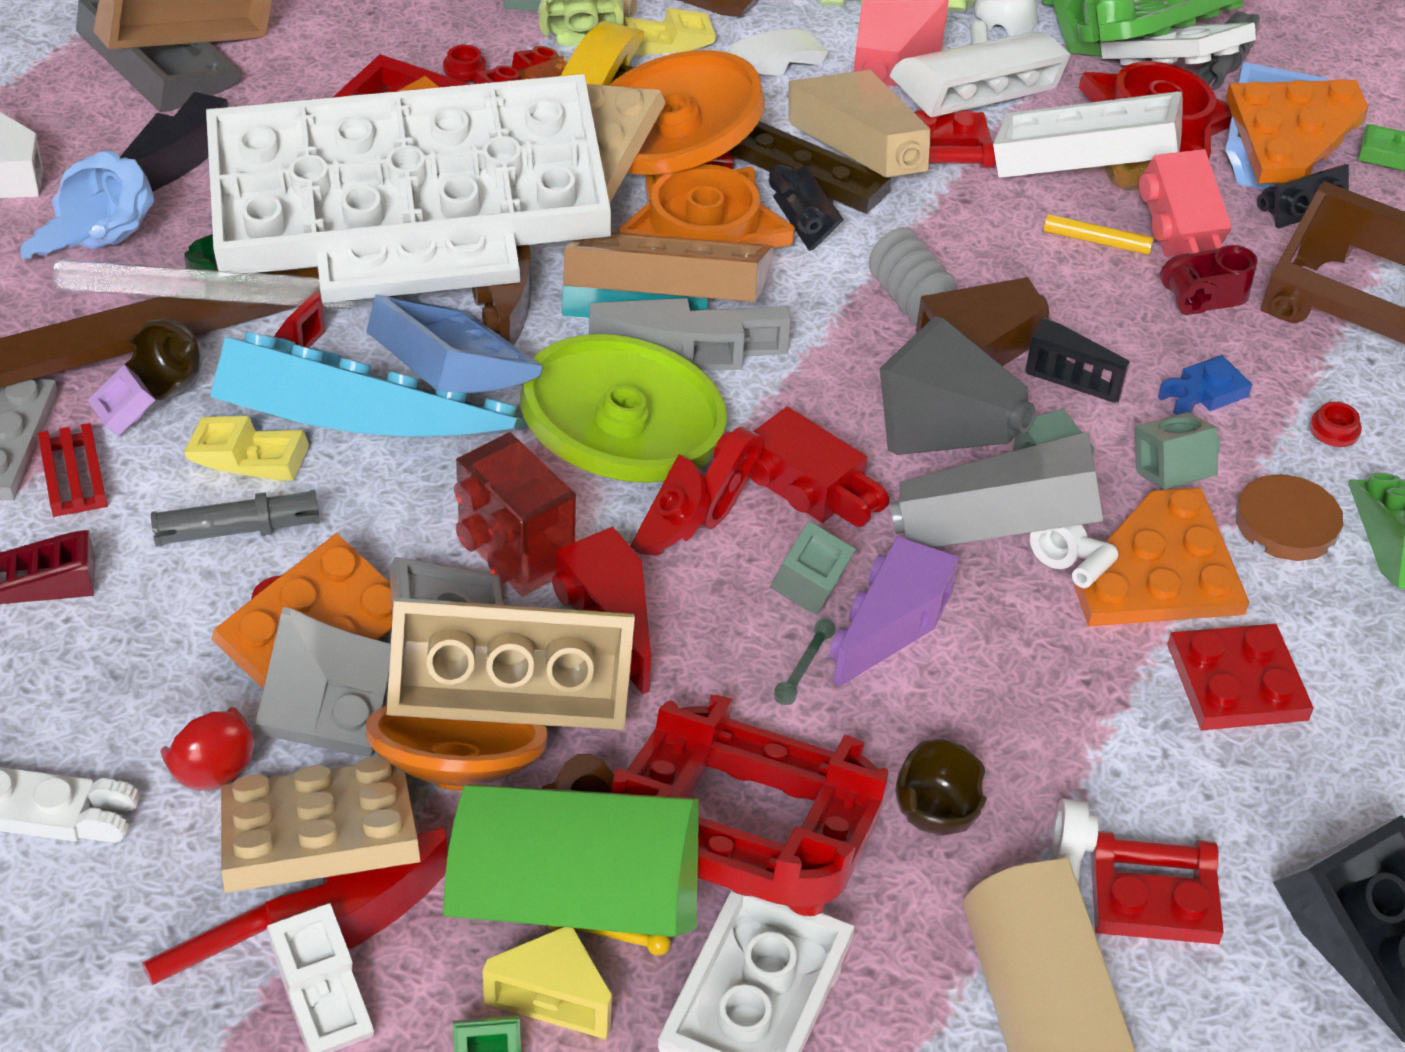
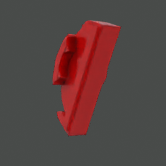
M678 454L630 545L637 553L653 556L664 553L661 549L672 546L682 538L685 541L692 538L705 519L710 504V496L706 493L704 474L692 461Z

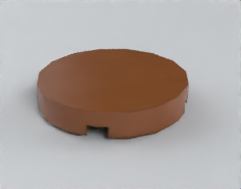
M1277 474L1262 476L1246 485L1239 496L1236 506V524L1243 537L1252 545L1256 540L1259 544L1266 546L1265 553L1276 558L1303 561L1323 556L1327 553L1329 547L1336 544L1343 528V511L1336 499L1320 485L1302 477Z

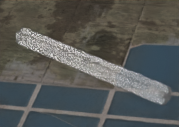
M57 260L53 270L54 287L58 290L300 306L315 291L321 293L319 278L73 260ZM356 300L323 303V308L350 310L354 308Z

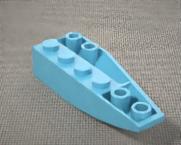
M246 331L244 340L225 337L210 397L299 423L353 433L429 438L481 436L528 430L525 419L515 416L517 408L515 405L486 398L484 406L466 401L468 393L429 391L418 387V378L389 371L387 378L370 373L371 365L342 358L341 355L329 351L296 345L295 342L249 331Z

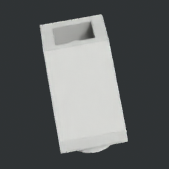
M0 112V198L39 197L43 166L36 133Z

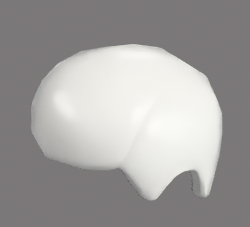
M976 0L974 3L975 17L985 22L988 30H992L994 25H1002L1008 35H1019L1031 31L1038 24L1036 0Z

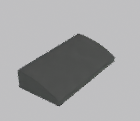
M99 0L78 1L76 32L159 112L181 108L193 92L213 96L241 80L242 71L210 42L108 49L93 32Z

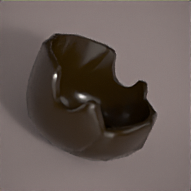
M172 318L153 319L147 321L136 334L129 338V342L134 346V352L131 359L124 365L138 375L155 400H165L179 395L192 387L197 381L202 367V350L198 338L187 326Z
M942 738L921 741L908 754L897 776L895 791L901 813L918 830L930 834L945 836L967 831L980 816L981 809L987 801V796L983 795L982 789L985 767L963 745Z

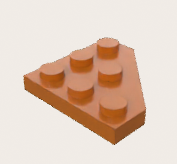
M1357 80L1229 83L1226 100L1258 184L1284 183L1310 175L1313 166L1321 158L1325 160L1343 142L1344 136L1352 128L1356 130L1364 122L1369 108Z
M1201 487L1151 491L1106 541V543H1110L1117 548V560L1088 588L1074 585L1088 627L1245 615L1249 605L1246 592Z

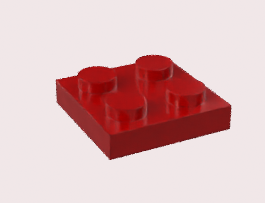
M1277 623L1171 632L1167 646L1201 731L1310 720L1314 707Z

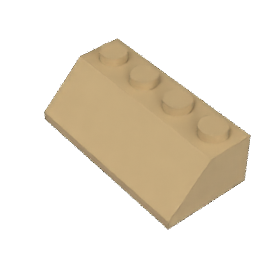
M394 598L386 715L624 730L635 616L634 614Z

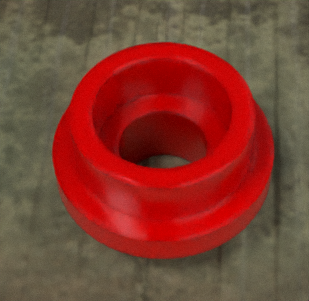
M462 44L450 48L447 52V57L443 61L444 73L448 77L464 82L474 80L476 71L486 70V61L481 56V51L472 45Z
M1328 402L1313 414L1310 421V430L1319 441L1335 447L1351 446L1358 441L1362 432L1360 415L1356 409L1346 403Z

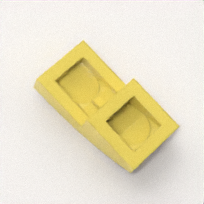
M668 8L664 22L624 17L623 26L644 30V38L634 55L691 51L714 43L716 38L707 13Z
M249 416L201 417L184 453L187 460L214 470L278 481H294L310 445L303 430L255 431Z

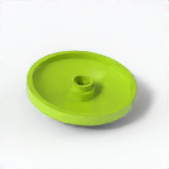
M588 334L557 341L541 350L533 358L543 367L539 377L522 384L520 395L522 415L536 438L546 448L566 462L590 473L610 479L652 483L664 482L678 454L692 461L699 469L703 468L713 458L714 448L720 437L724 434L727 422L724 400L709 377L697 366L677 353L654 343L632 337Z

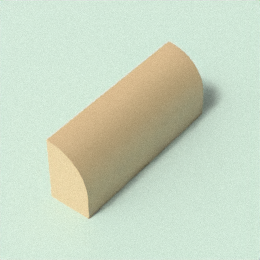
M1069 858L1026 863L1002 870L981 881L967 894L962 904L1008 1052H1136Z

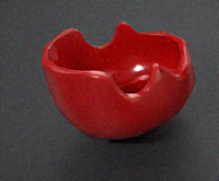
M230 707L227 711H213L191 720L175 736L170 748L164 746L161 748L160 753L169 773L179 784L196 791H213L221 788L223 785L234 782L250 765L255 741L247 720L235 707Z

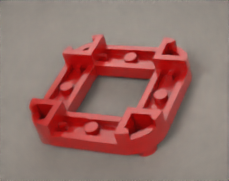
M710 694L708 706L678 708V705L672 700L664 703L658 710L655 730L626 771L619 768L616 769L611 793L688 798L706 767H711L726 772L729 776L738 780H751L782 790L786 795L793 798L813 800L814 803L801 828L794 827L785 845L698 816V878L729 888L739 895L753 896L768 902L788 906L793 912L802 916H816L822 913L825 903L838 897L846 888L877 823L888 780V769H878L870 760L862 756L865 743L844 734L837 749L833 752L729 719L732 698Z

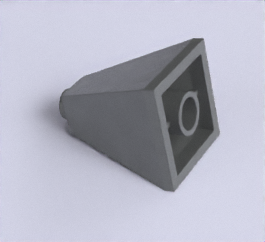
M937 316L932 318L879 368L888 451L896 455L1008 444L1019 432L1026 433L1034 421L1035 406L1033 403L1028 402V387L944 318Z

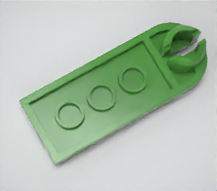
M1084 0V19L1077 22L1078 39L1081 42H1095L1098 40L1105 42L1143 35L1147 37L1166 35L1172 32L1171 27L1178 28L1196 24V19L1220 15V10L1240 8L1244 6L1243 0Z

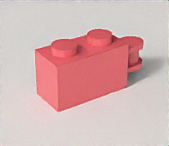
M1206 150L1153 156L1145 172L1140 177L1139 191L1143 201L1148 203L1152 216V232L1154 238L1160 241L1165 257L1221 248L1222 242L1231 231L1232 226Z

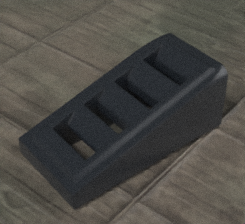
M1042 318L1032 335L1025 372L1028 375L1116 403L1121 398L1130 361L1060 323ZM1067 357L1074 359L1075 363L1067 360ZM1085 363L1093 365L1092 373L1084 369ZM1103 369L1112 372L1110 383L1101 378Z

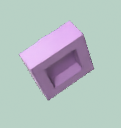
M123 365L87 401L102 423L119 437L131 424L137 422L144 415L146 409L156 400L138 375L126 365Z

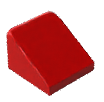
M315 291L284 321L274 336L293 341L296 345L310 348L326 332L321 293Z

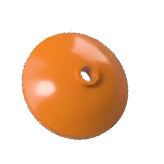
M387 705L371 713L366 722V740L381 758L415 778L435 783L438 787L446 790H463L464 785L486 784L518 772L538 759L544 753L547 745V729L545 725L386 715Z

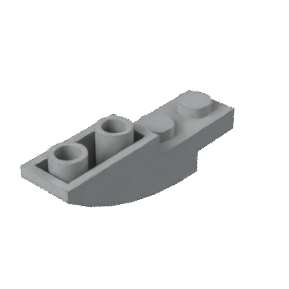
M688 298L589 303V334L620 335L651 342L677 353L700 370H742L743 357L782 355L788 352L791 322L788 306L690 311Z

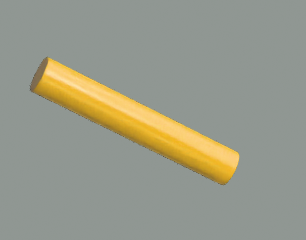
M1047 214L1043 232L1146 255H1150L1154 237L1051 214Z

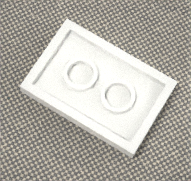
M1255 23L1202 24L1178 28L1171 27L1172 32L1166 35L1154 37L1143 35L1101 42L1102 59H1120V65L1146 61L1145 58H1152V61L1173 63L1178 61V57H1184L1185 64L1204 63L1211 61V53L1215 56L1234 54L1239 52V45L1256 40Z

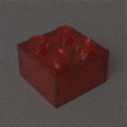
M508 432L456 458L457 483L454 485V493L458 501L456 533L465 549L470 552L476 551L488 563L491 573L499 575L502 584L508 583L521 597H524L552 581L553 575H556V550L575 542L576 493L511 432Z

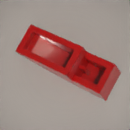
M441 827L417 834L420 862L323 877V885L266 901L269 925L330 903L347 949L349 950L363 943L399 919L423 899L446 875L448 850L447 836L444 828Z

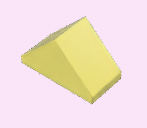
M560 928L487 959L483 968L484 1004L607 1039L611 1029L612 994L573 928Z

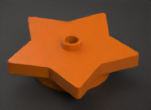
M701 164L673 173L645 175L647 204L618 228V233L773 245V248L792 245L795 230L793 225L760 203V194L755 185L753 167L733 170L710 164Z

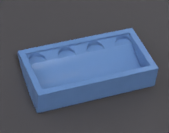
M375 294L366 332L437 391L454 393L494 391L525 383L539 377L541 374L542 365L465 310Z

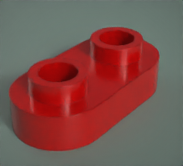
M740 426L732 432L724 433L720 437L714 448V460L704 475L706 493L710 496V504L701 525L708 529H714L727 517L762 455L764 446L762 436Z

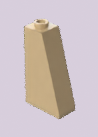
M872 70L789 81V122L792 126L884 177L928 171L930 128Z

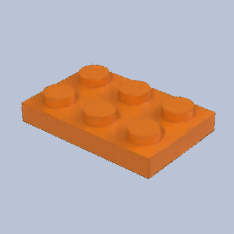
M335 533L214 629L211 640L264 689L283 607L292 608L332 627L370 639L384 641L392 634L393 616L390 582L338 533Z

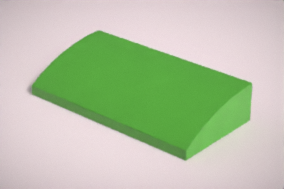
M475 784L464 785L449 844L443 916L677 937L696 930L699 798Z

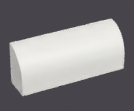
M1030 32L906 58L894 66L889 76L931 118L1054 89L1060 81L1071 54L1050 35L1043 32Z

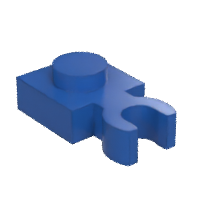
M1223 355L1184 368L1181 378H1170L1163 381L1158 398L1160 400H1165L1169 397L1179 398L1176 400L1173 411L1175 415L1186 412L1191 413L1194 406L1202 403L1209 411L1249 397L1252 383Z

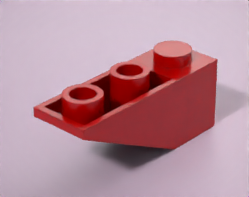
M612 526L557 549L556 575L552 577V585L559 601L564 606L571 604L575 610L634 614L635 621L629 679L641 694H645L650 691L651 648L642 560Z

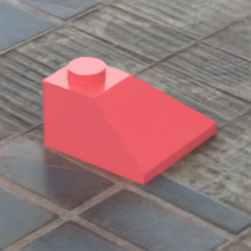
M862 0L853 72L872 70L887 86H897L898 84L889 75L899 61L942 51L949 0Z

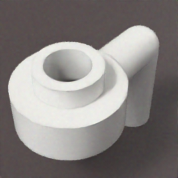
M1082 525L1030 533V545L1034 554L1042 563L1051 568L1065 569L1073 565L1079 558L1086 559L1072 573L1074 583L1081 588H1088L1118 558V550L1114 545L1088 538Z
M1060 799L1053 824L1052 854L1054 859L1069 858L1079 886L1080 864L1084 852H1093L1097 843L1098 817L1096 815H1089L1087 802Z

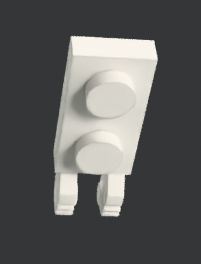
M0 767V831L78 841V838L113 843L121 842L125 838L129 824L126 823V819L122 818V815H117L116 812L112 813L108 810L133 812L139 802L140 793H138V789L133 787L134 785L122 782L121 780L115 781L114 779L101 778L94 782L91 779Z

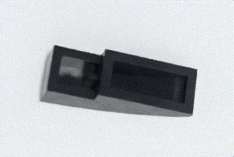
M193 92L174 116L156 113L120 158L127 157L128 159L136 160L147 176L152 192L179 179L209 157L206 109L227 108V99Z

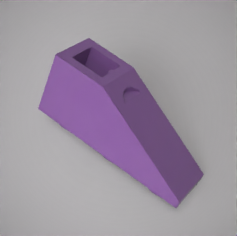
M899 536L896 537L887 556L878 554L869 576V585L871 586L868 592L859 590L854 599L849 616V621H851L849 628L840 627L833 639L829 653V659L836 661L833 683L838 685L845 684L935 629L953 592L959 560L958 556Z

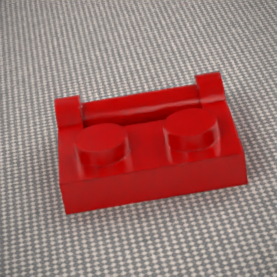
M923 110L914 112L930 128L929 164L979 163L980 168L995 167L994 141L991 139L984 112L961 110L931 118Z
M1098 831L1095 849L1093 852H1090L1095 933L1219 945L1224 930L1217 874L1219 855L1216 841L1196 840L1194 845L1116 839L1113 832ZM1114 863L1190 869L1194 872V879L1115 872Z

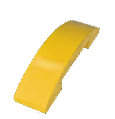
M607 21L600 22L579 43L561 76L584 74L586 84L608 86L620 65L628 66L644 38V30Z

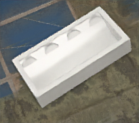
M1182 92L1006 113L993 144L998 177L1152 160L1154 155L1180 152Z

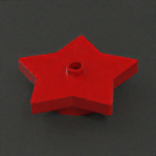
M1155 61L1135 62L1123 67L1118 74L1083 72L1078 87L1092 102L1181 91L1182 134L1180 152L1205 149L1209 159L1211 154V136L1228 129L1230 126L1232 113L1228 102L1217 99L1212 88L1199 76L1169 63Z

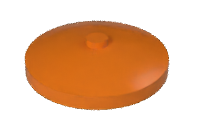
M694 50L665 55L629 70L608 85L660 90L666 102L627 172L631 174L656 175L673 173L709 162L728 152L744 140L758 124L765 108V94L756 69L745 59L722 51Z

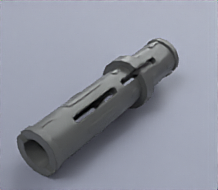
M315 489L308 492L267 497L266 492L255 493V499L151 512L152 532L155 533L154 543L156 547L162 546V544L260 531L261 536L272 535L271 529L312 523L320 524Z

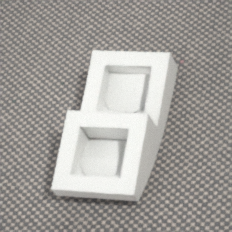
M780 29L741 39L731 45L729 52L748 61L758 74L781 76L784 75L789 62L810 65L823 64L828 50L808 30Z
M329 903L268 925L267 931L306 1051L335 1052L373 1037L374 1028L352 973L353 962L331 904Z

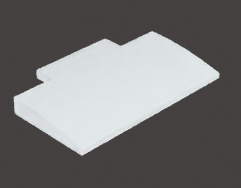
M584 74L206 109L213 247L220 277L318 267L322 303L375 298V294L396 296L520 283V269L516 246L611 236V209Z

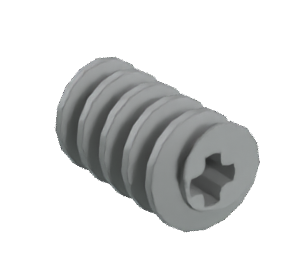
M900 227L885 234L876 243L870 254L869 269L872 276L880 282L881 287L889 293L890 298L898 304L900 310L908 316L909 321L917 326L921 296L956 290L955 278L946 272L945 266L937 261L936 256L927 250L926 244L918 239L917 234L908 227Z

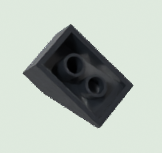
M1403 815L1362 830L1277 879L1273 884L1301 933L1402 1042H1405V818Z

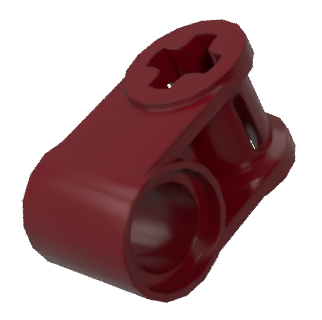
M1227 245L1219 249L1192 254L1183 253L1174 256L1164 264L1160 271V280L1166 289L1173 290L1176 295V306L1184 315L1240 306L1249 300L1258 259L1256 254L1250 249L1239 245Z

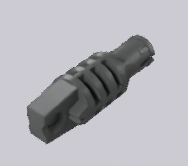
M1237 11L1224 24L1255 23L1257 37L1260 15ZM1255 40L1239 45V52L1234 54L1215 56L1211 53V61L1204 63L1199 69L1197 76L1208 85L1215 79L1212 84V90L1218 89L1223 84L1227 74L1241 66L1253 47Z

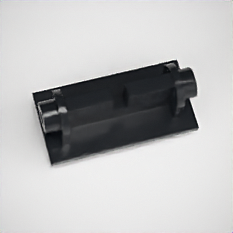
M1343 164L1277 184L1275 187H1267L1257 198L1258 207L1263 212L1269 211L1275 215V227L1277 229L1299 223L1324 181L1349 190V164Z
M776 165L770 170L768 182L770 187L776 192L772 197L791 225L795 227V231L809 251L814 250L844 219L806 165H803L797 172L783 165Z

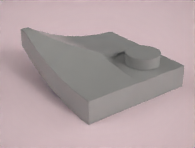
M283 607L253 733L355 755L371 756L373 748L366 740V722L371 713L381 708L389 676L391 644L332 627L292 608Z

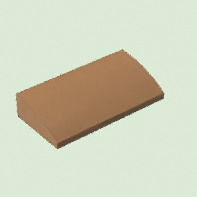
M99 0L93 32L108 49L262 38L267 34L272 0Z
M611 232L609 237L573 240L564 247L563 285L756 302L762 292L773 256V245Z

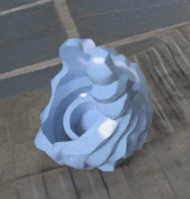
M107 150L86 157L68 168L61 178L57 194L52 199L55 219L48 220L45 226L35 230L32 238L21 244L20 256L22 260L30 259L33 254L46 256L48 253L62 250L64 247L73 248L81 245L89 249H96L110 244L115 245L138 230L149 208L154 203V197L147 176L136 160L128 159L127 157L120 158L117 153Z

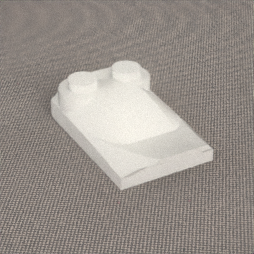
M731 890L658 1038L660 1052H802L830 989L840 978L842 962L853 940L855 926L822 913L816 916H802L793 912L788 906L775 904L753 896L739 895Z

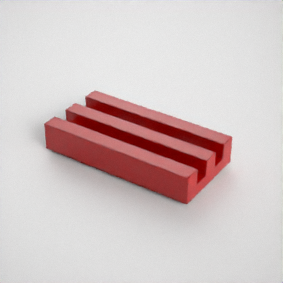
M91 423L81 424L82 432L71 434L70 427L59 428L60 436L50 438L48 430L38 432L53 517L108 507ZM82 445L85 447L94 496L83 498L74 447ZM63 449L72 500L61 502L53 451Z

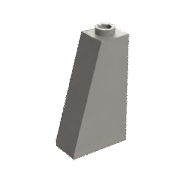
M1089 433L1068 436L901 481L899 501L891 502L895 533H905L907 540L933 548L1103 521Z

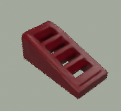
M90 531L70 532L0 552V572H6V581L0 582V604L94 596L95 554ZM28 570L27 575L18 577V571Z

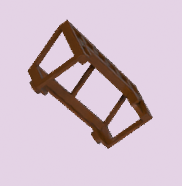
M1324 181L1314 195L1270 277L1261 311L1294 324L1305 320L1310 314L1312 307L1405 344L1404 307L1303 268L1305 266L1317 271L1321 265L1327 262L1337 261L1344 263L1350 255L1353 246L1405 266V211ZM1299 245H1300L1298 255H1297L1296 259L1294 260V262L1291 263V260H1292V258L1294 257V255H1295V253H1296V251H1297V249H1298V247H1299Z

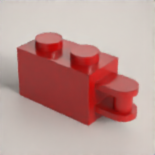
M786 406L753 431L762 436L764 446L758 464L750 476L751 480L759 486H766L786 499L795 510L809 514L822 524L836 514L856 527H863L871 520L872 512H881L888 507L889 496L886 490L879 483L865 475L867 456L790 407Z

